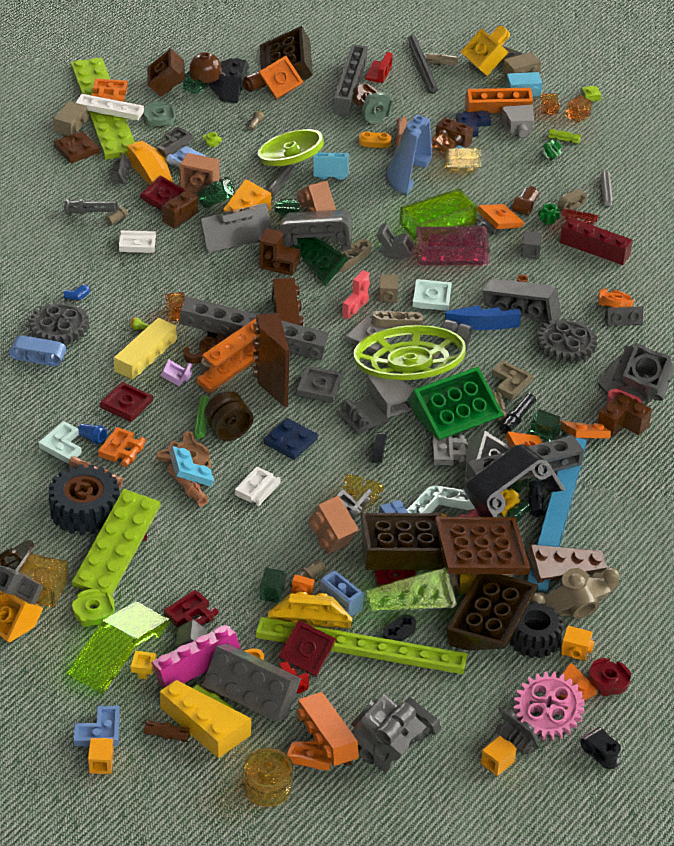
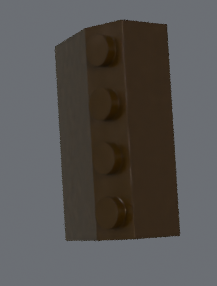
M302 26L260 44L261 70L287 56L302 80L313 76L310 39Z
M361 513L365 570H446L435 527V517H442L441 513Z
M502 574L477 575L446 629L449 645L467 651L505 649L532 600L538 584Z

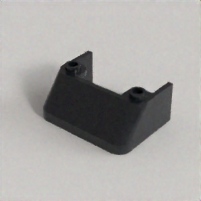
M523 444L510 448L469 478L464 484V491L480 517H498L497 515L506 506L501 492L529 471L536 479L543 482L548 492H560L565 490L550 464Z

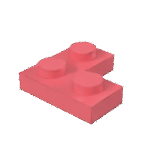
M363 270L353 279V293L343 302L342 317L349 319L358 312L359 308L368 302L369 272Z

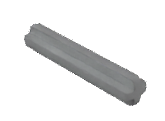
M602 171L600 177L604 206H611L613 197L610 172Z

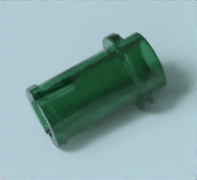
M525 500L520 501L518 505L508 510L507 517H515L516 522H519L522 516L530 510L529 503Z

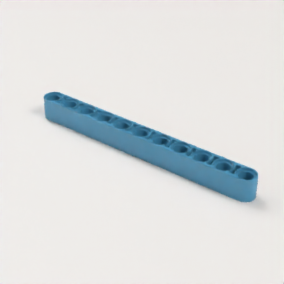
M576 438L585 452L587 439ZM581 465L557 472V477L565 490L552 492L538 545L560 547ZM533 566L531 567L528 582L538 584L537 591L548 593L551 580L548 579L542 583H537Z

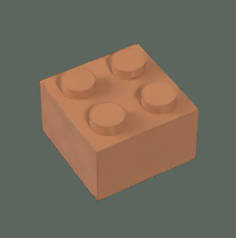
M187 153L180 164L181 188L194 195L213 199L220 187L219 159Z
M340 496L319 504L308 519L311 530L316 533L320 546L326 550L327 554L347 546L359 531Z

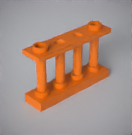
M256 318L202 355L210 363L208 371L197 378L196 383L208 394L254 363L253 352H256V349H254L253 338L256 335L254 334L253 323H256Z

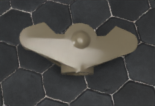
M610 567L604 573H594L593 578H591L582 569H569L563 574L560 587L549 595L541 592L535 593L530 604H533V602H538V604L544 603L547 607L551 606L554 608V611H558L560 616H573L576 619L584 618L595 612L599 607V603L618 587L619 571L616 568Z

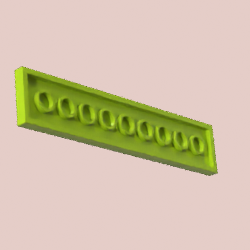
M102 58L71 62V68L81 94L92 96L95 79H110ZM87 111L105 160L120 158L122 153L127 157V145L133 144L135 141L126 118Z

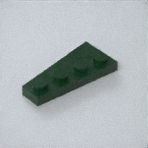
M316 237L298 238V245L293 244L294 248L300 249L302 258L325 286L349 260L344 254Z

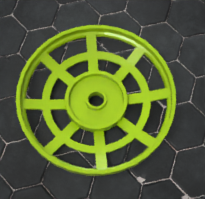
M407 325L385 329L367 336L357 344L353 355L356 366L371 376L389 380H415L436 376L456 367L466 355V345L458 334L450 330L427 325ZM413 335L412 341L392 345L385 340L396 336ZM431 335L446 340L437 345L431 342L420 341V336ZM377 342L383 347L373 356L362 354L368 347ZM450 343H454L459 348L460 354L449 357L445 347ZM386 352L390 353L388 359L380 358ZM440 352L444 357L433 360L432 356ZM360 358L371 361L374 370L363 365L360 362ZM377 363L388 364L389 367L380 369ZM433 364H440L435 369L429 368ZM396 371V372H400V373H402V374H395V373H388V372Z

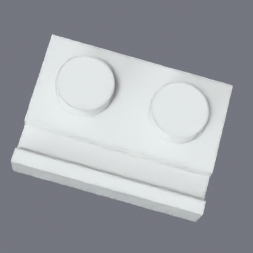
M121 231L119 252L154 253L156 232Z
M256 467L235 489V495L248 502H255L257 506H260L280 484L281 478H276L272 473Z

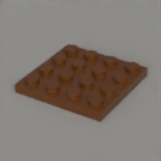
M435 517V527L447 574H529L530 565L515 517Z

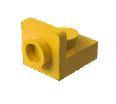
M505 489L501 492L506 502L505 509L500 513L503 517H506L515 505L518 507L521 505L519 494L513 489Z

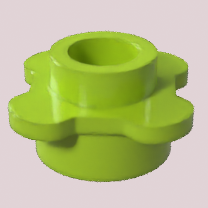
M216 132L203 135V139L206 140V145L209 147H216L222 141V138Z

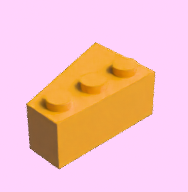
M245 179L223 209V213L266 203L268 211H270L271 193Z

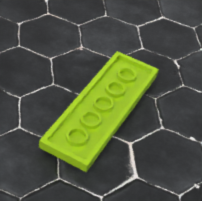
M123 489L75 575L72 586L82 590L100 589L101 593L106 594L107 592L112 596L161 506V501Z

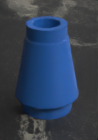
M80 424L78 427L79 435L95 444L103 443L107 438V430L101 425Z

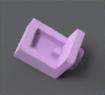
M168 359L160 376L180 387L183 381L187 382L192 375L190 371L192 364L188 363L183 368Z

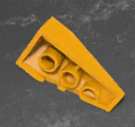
M144 141L127 145L131 166L149 186L160 175L173 182L166 158L156 148Z

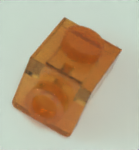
M557 93L541 94L542 114H558L560 103H558Z
M444 132L439 136L435 135L431 139L432 148L436 146L446 157L457 146Z

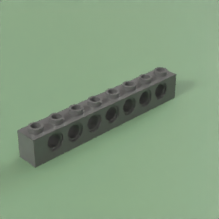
M186 296L181 308L179 324L230 336L254 320L258 314ZM281 320L289 352L322 360L329 332Z

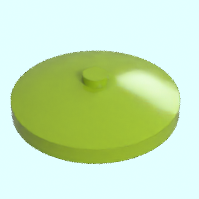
M312 129L294 130L280 134L268 140L259 148L258 156L260 162L267 166H286L306 160L322 149L324 146L323 136L319 131Z

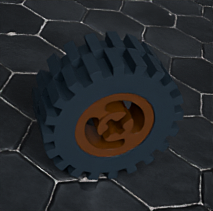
M80 464L77 469L71 466L68 467V472L60 471L59 477L54 476L52 483L50 482L48 493L51 519L54 520L56 526L60 524V529L63 531L69 528V533L75 534L76 531H80V535H85V531L96 534V529H102L119 498V484H117L116 477H112V473L109 470L104 473L103 467L99 466L98 469H95L94 465L90 464L88 468H84V464Z

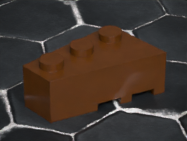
M295 278L273 279L271 300L274 302V313H279L282 321L303 326V316L299 315L301 300L297 299L299 285L295 284Z

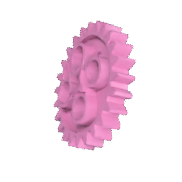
M544 672V677L541 678L537 673L536 680L529 677L528 685L525 683L521 684L523 690H517L518 697L514 698V703L517 704L514 706V712H517V720H521V723L524 721L529 723L534 728V733L537 736L542 734L543 740L546 739L547 735H550L553 741L556 734L562 739L564 731L570 735V727L577 729L576 721L582 722L580 714H584L582 706L585 705L584 699H581L583 694L582 691H578V684L572 686L571 678L565 681L564 674L556 678V672H553L551 677L548 676L547 672ZM538 692L545 693L542 697H538L535 694ZM559 695H565L567 697L564 700L557 699ZM533 712L542 713L538 717H534L531 715ZM555 715L563 716L561 720H555L553 717Z

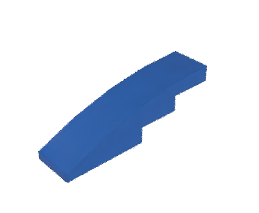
M479 305L445 311L444 322L448 319L457 322L458 325H470L472 330L520 327L521 312L519 309L501 311L499 307L482 310Z

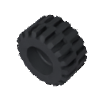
M529 603L510 639V645L514 646L516 652L520 651L521 655H529L530 658H534V656L543 658V655L546 657L550 656L551 652H556L557 647L560 646L563 620L560 617V613L554 611V608L551 606L547 607L544 603Z

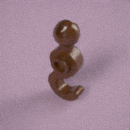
M217 334L215 339L212 337L202 339L199 344L198 354H191L189 347H185L183 350L184 360L192 364L201 363L202 355L229 336Z

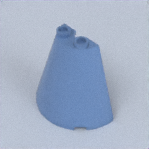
M416 115L414 119L407 123L387 168V181H390L393 189L402 194L408 195L414 186V181L410 180L413 164L426 168L432 160L430 118Z

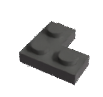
M177 126L164 135L167 141L157 146L160 153L167 156L174 154L178 148L188 145L189 141L194 138L190 132Z

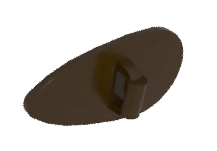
M24 541L16 547L9 548L0 553V565L18 571L34 547L33 541Z

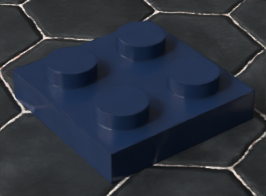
M286 418L264 438V444L295 460L318 439V434Z

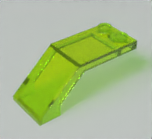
M137 601L102 620L67 671L68 676L103 695L135 647L153 635L159 638L169 624L170 619Z

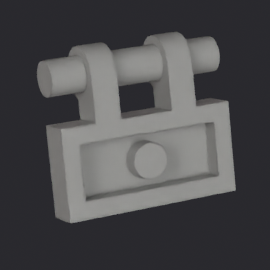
M432 434L434 465H453L454 460H457L461 467L466 466L467 441L464 435H458L457 438L450 436L438 441Z

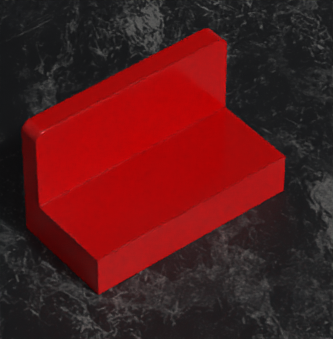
M387 52L382 62L374 60L365 79L384 83L392 68L393 53Z

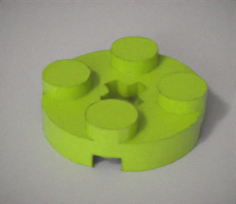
M100 589L84 590L77 595L78 598L72 603L73 615L80 621L83 627L100 625L113 619L115 611L114 599L107 592L106 594L101 593Z

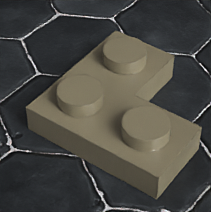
M504 360L492 369V375L503 381L497 387V392H500L502 396L510 400L516 398L533 382V375Z

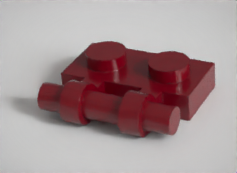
M193 590L164 609V616L176 627H179L183 623L186 624L192 620V617L197 614L200 617L193 620L200 625L209 623L214 620V617L219 612L215 607L208 610L209 600L197 590Z

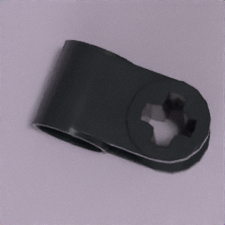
M598 727L581 738L580 744L583 750L598 761L602 767L614 769L619 765L620 759L618 754L621 751V746L604 729Z

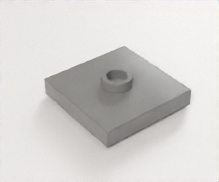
M366 317L346 335V341L357 346L367 336L389 328L374 326L371 322L372 319ZM395 337L388 338L385 340L388 343H390ZM377 342L366 350L375 354L383 347Z

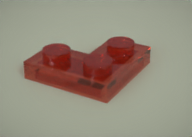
M563 209L561 215L566 216L565 220L569 217L584 219V223L594 225V222H599L600 215L571 209Z

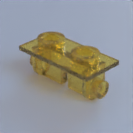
M346 474L344 482H347L346 486L341 485V487L345 488L347 493L357 496L358 492L365 494L370 488L372 490L368 495L371 498L370 500L382 499L381 496H378L379 492L382 493L384 485H381V482L367 479L364 486L362 485L363 477Z

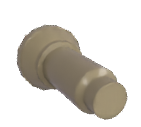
M257 111L253 114L249 130L252 131L258 123L264 120L262 112Z

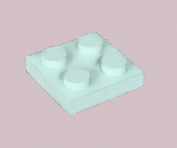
M416 279L413 307L448 311L452 283Z

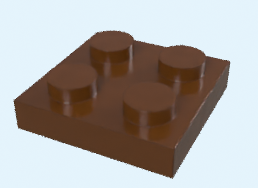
M83 131L54 141V147L70 163L100 153V147Z

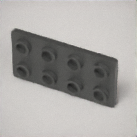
M266 203L200 219L207 252L258 241L261 239L266 228L272 229Z

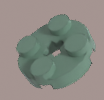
M384 92L368 94L365 97L361 115L369 123L379 124L383 122L382 119L389 117L391 114L393 102Z
M156 101L149 103L146 109L144 107L143 119L149 127L173 125L176 118V109L173 105L170 107L167 105V102Z

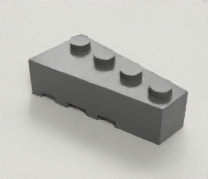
M491 278L482 290L486 306L492 308L499 307L501 311L519 309L521 317L532 318V321L537 323L541 321L549 324L550 320L555 322L556 318L559 320L561 317L557 286Z

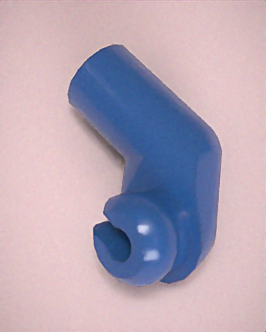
M81 285L74 291L65 290L64 299L82 300L89 294L90 288L87 285Z

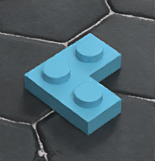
M172 446L169 453L176 477L211 487L214 482L211 469L204 465L194 464L190 451L187 449Z

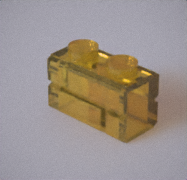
M446 148L444 150L445 169H450V172H460V169H466V172H476V168H481V148Z

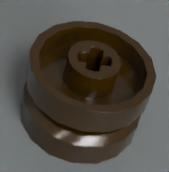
M226 391L216 395L209 401L204 410L205 420L217 437L223 441H232L240 438L250 429L253 423L252 412L239 394Z

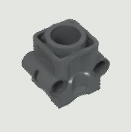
M636 343L634 347L625 346L619 360L620 364L617 365L612 381L618 385L619 390L637 396L641 401L647 403L652 402L653 399L662 401L674 373V363L670 362L671 356L653 351L641 344ZM637 372H642L646 374L649 378H642L637 374Z
M385 693L379 700L373 698L351 723L354 727L351 732L361 747L359 750L361 758L369 764L375 763L387 773L394 765V761L401 757L415 741V737L419 736L426 728L415 717V709L406 702H402L399 705L396 704Z

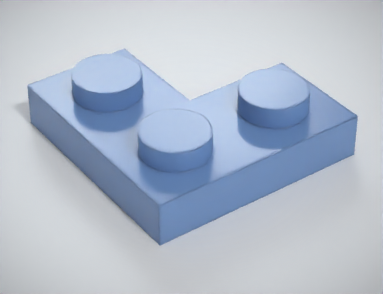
M98 706L97 723H75L74 746H90L91 738L113 739V746H119L120 706Z

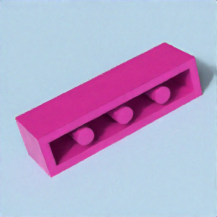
M227 625L220 626L215 631L199 636L195 641L182 645L169 654L161 655L152 662L158 683L165 688L175 680L185 683L207 672L217 646L228 643L241 649L236 633Z

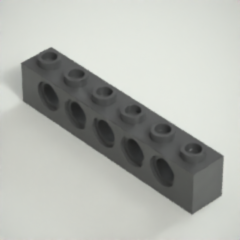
M352 44L334 96L333 114L350 116L354 103V89L360 84L367 63L368 46Z
M574 436L528 446L546 460L554 472L582 464L584 450ZM504 453L468 461L467 479L474 476ZM529 471L527 474H525L517 481L531 478L534 476Z

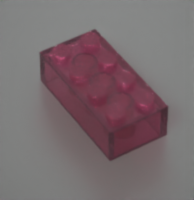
M486 226L416 227L415 246L418 265H488L490 247Z

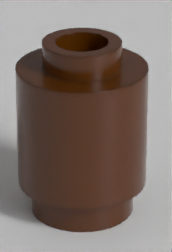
M259 72L244 77L243 87L249 92L265 86Z

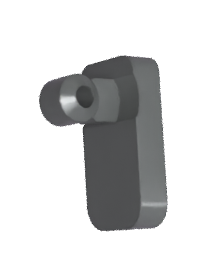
M410 697L404 701L415 709V717L426 726L422 733L415 737V740H422L429 731L436 735L441 730L438 719Z

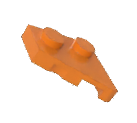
M561 421L560 429L575 438H610L611 431L599 423H594L593 425Z
M315 740L292 742L286 754V762L327 771H329L332 765L330 759L325 758L322 748L316 745Z

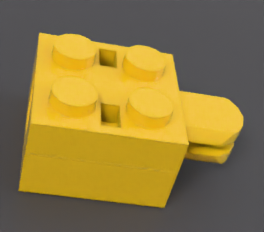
M498 26L491 35L481 28L460 53L488 76L507 55L508 51L502 45L510 37V33L504 26Z

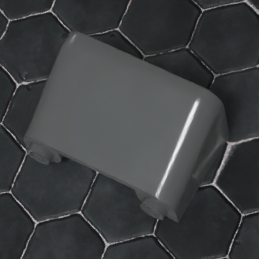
M346 210L293 212L284 215L279 224L278 231L283 232V246L291 247L293 244L298 245V238L332 236V243L339 242L342 245V250L351 249L353 222L351 213Z

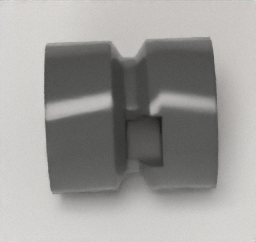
M447 319L442 328L458 334L464 340L467 348L472 334V326L466 324L458 325L457 322ZM440 337V342H443V341L446 340V339Z

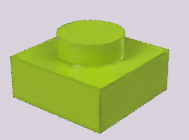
M597 86L581 88V94L585 102L601 100V93Z

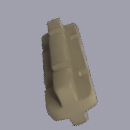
M493 392V395L504 414L503 417L498 418L496 420L499 423L504 422L506 420L507 414L505 411L502 394L500 392Z

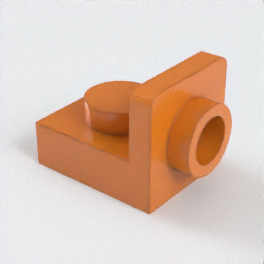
M295 574L291 593L306 592L308 595H313L315 580Z

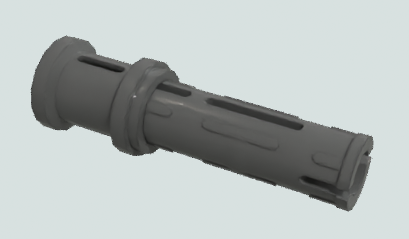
M67 199L64 208L66 215H71V213L84 215L87 212H117L118 203L117 201L87 202L84 199L79 201Z

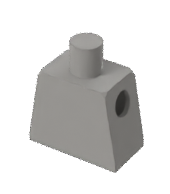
M533 105L502 107L501 122L509 134H519L520 137H526L533 132Z

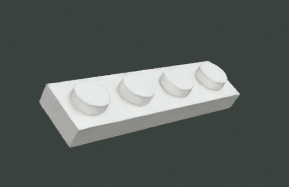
M81 94L76 102L87 106V111L129 118L131 120H139L144 112V106L86 94Z

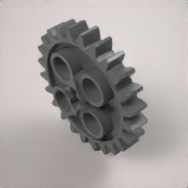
M53 301V305L46 303V307L40 305V310L35 309L34 314H31L29 319L32 336L58 341L66 345V342L73 344V339L79 341V336L84 337V333H87L89 328V316L86 314V310L82 311V306L77 308L76 303L71 306L70 301L66 304H63V301H60L59 304Z
M556 318L555 322L550 320L549 324L544 323L543 328L540 327L537 344L540 345L539 349L543 350V354L549 353V358L554 356L555 361L562 359L563 363L566 360H569L570 363L573 360L580 362V358L586 360L587 356L591 357L592 353H595L597 336L595 331H591V326L585 327L586 323L579 324V320L573 322L572 318L569 321H566L565 318L559 321Z

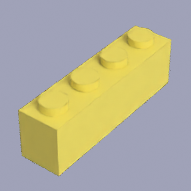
M158 317L114 357L115 372L132 380L141 374L160 354H163L171 344L176 342V325Z

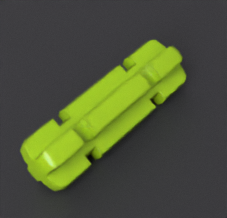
M550 129L548 137L551 139L557 138V140L572 141V143L579 144L581 139L580 134L574 133L573 135L571 132L561 130L558 132L556 129Z

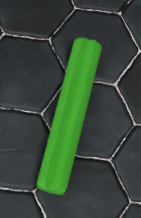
M207 395L199 398L194 436L198 440L205 437L207 421L204 418V410L210 401Z

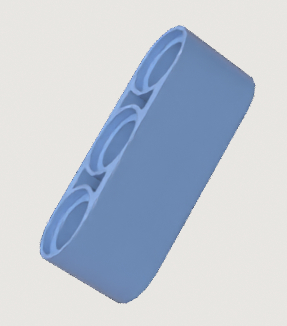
M19 335L15 338L9 354L16 360L58 366L61 364L67 349L63 343L58 341Z

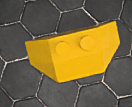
M306 592L291 593L268 611V618L293 623H297L300 620L310 626L352 629V617L333 596L325 593H318L316 595H308Z

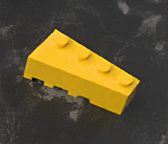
M175 680L160 691V708L180 726L190 728V734L218 759L251 736L250 717L178 680Z

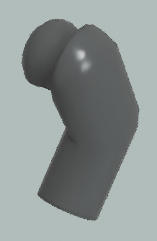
M483 217L477 218V221L474 223L478 229H482L485 226L494 235L500 232V229L494 228Z

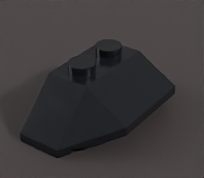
M230 58L220 62L222 74L219 75L218 80L209 82V86L222 102L238 103L249 64L247 60Z

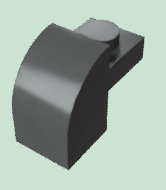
M387 223L380 226L376 235L378 241L382 243L379 251L387 258L402 260L411 257L416 247L408 233L395 236Z
M0 565V590L7 594L16 595L29 604L35 605L44 586L20 571Z

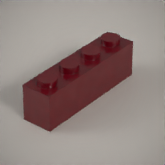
M570 217L562 225L561 244L620 265H624L630 257L632 239Z

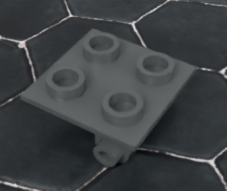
M369 398L354 404L350 399H344L342 401V409L337 411L357 434L390 421Z
M499 706L498 709L505 722L498 724L496 727L498 735L511 743L513 742V745L524 754L531 755L535 750L534 745L540 748L537 740L538 736L533 732L534 728L526 721L521 723L517 720V715L510 709L505 711Z

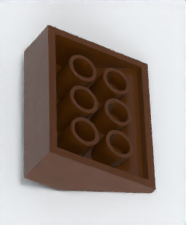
M279 313L256 315V323H253V330L256 335L253 338L254 349H256V352H253V360L256 363V366H253V375L257 377L258 383L283 407H288L289 346Z

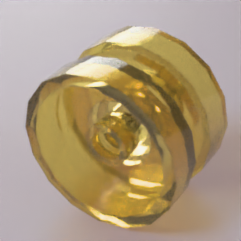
M265 748L259 749L248 756L245 760L243 773V788L248 799L259 806L265 807L277 806L285 802L291 795L293 788V765L287 754L278 749Z

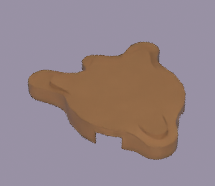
M190 431L183 433V442L171 441L168 449L158 451L156 454L158 461L171 464L172 460L169 451L172 446L185 448L190 451L194 464L204 465L211 469L209 450L203 444L198 443Z

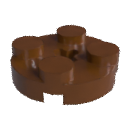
M359 84L354 89L353 102L362 108L365 97L368 94L376 93L377 90L369 84Z

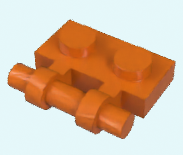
M95 79L92 96L125 102L128 81Z
M116 427L98 450V457L113 462L122 458L121 465L127 467L136 459V454L143 450L146 440L143 437L136 440L134 439L133 432Z

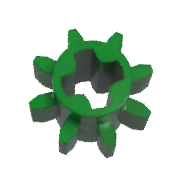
M552 139L542 146L545 149L542 153L546 158L550 157L553 160L562 153L560 150L562 145L559 141L554 142Z
M551 203L543 205V209H539L538 213L540 221L546 225L554 224L560 218L559 208H556Z

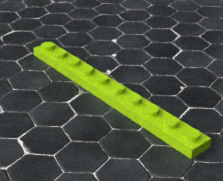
M261 617L256 630V638L286 643L297 623ZM312 626L336 638V643L331 650L333 652L463 675L465 672L468 653Z

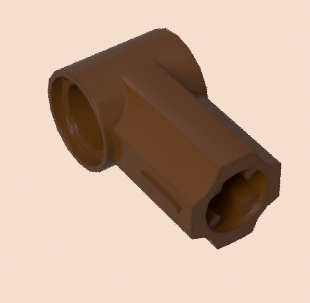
M529 186L525 188L521 196L515 198L512 211L529 216L539 196L536 187Z

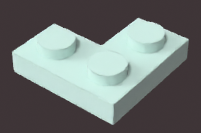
M63 421L38 442L39 448L69 464V460L73 456L78 457L81 454V447L71 443L79 435V429Z

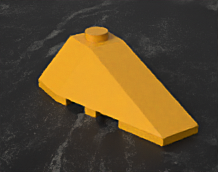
M0 590V637L8 642H12L33 629L43 608L38 604H29L16 595L7 594Z

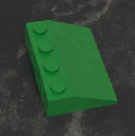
M478 366L414 389L407 399L415 415L438 441L504 416Z

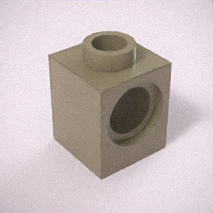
M380 274L379 302L397 303L398 275Z

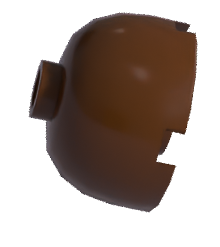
M208 52L197 54L190 62V77L195 81L197 79L202 80V83L218 80L219 75L222 74L219 59Z

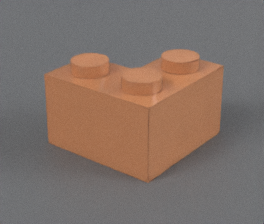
M327 181L312 184L297 191L299 204H301L302 208L309 207L308 212L336 210Z

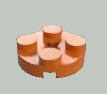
M607 289L599 291L598 304L601 306L613 308L633 307L634 299L630 300L631 296L624 292L613 290L610 293L607 292Z

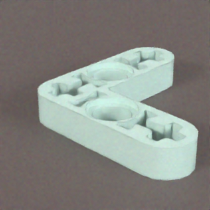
M431 486L418 497L407 511L408 513H432L438 505L471 510L475 507L464 490Z

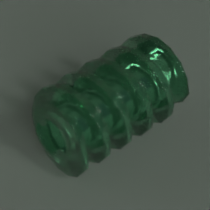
M226 176L207 186H203L198 191L197 197L203 207L209 208L232 198L235 193V187L232 180Z

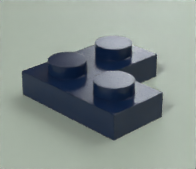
M488 111L456 113L457 122L473 127L472 137L478 136L479 130L477 127L491 126V118Z

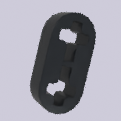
M377 432L372 458L374 463L383 462L387 433Z
M401 615L384 628L383 638L404 641L415 632L416 619L412 615Z

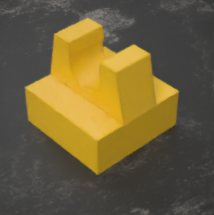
M135 651L131 672L137 673L138 679L147 680L148 675L153 674L152 662L157 660L156 653Z

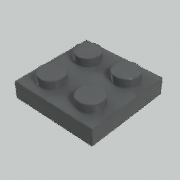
M307 366L297 388V396L333 403L342 382L343 373Z

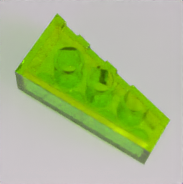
M446 567L364 590L369 610L458 608Z

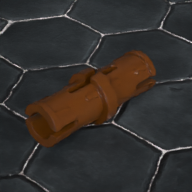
M149 720L146 721L147 725L144 727V734L163 737V740H168V738L185 742L189 740L187 737L190 736V728L173 726L169 722L163 724Z

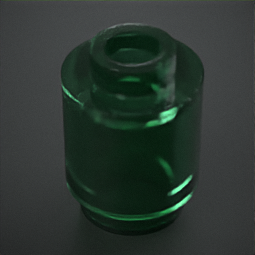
M279 199V202H275V212L278 213V216L299 212L300 201H295V199Z

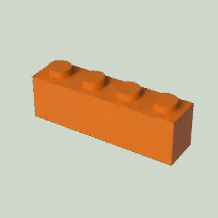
M531 88L467 89L464 103L466 112L488 111L489 113H502L503 106L532 105L533 97Z
M323 692L298 699L299 708L296 710L298 719L304 722L307 732L313 735L316 745L322 748L326 759L329 758L332 764L337 766L359 758L358 740Z

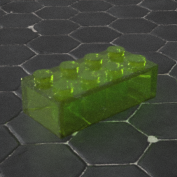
M458 188L400 207L399 224L418 243L474 224L477 218V206Z

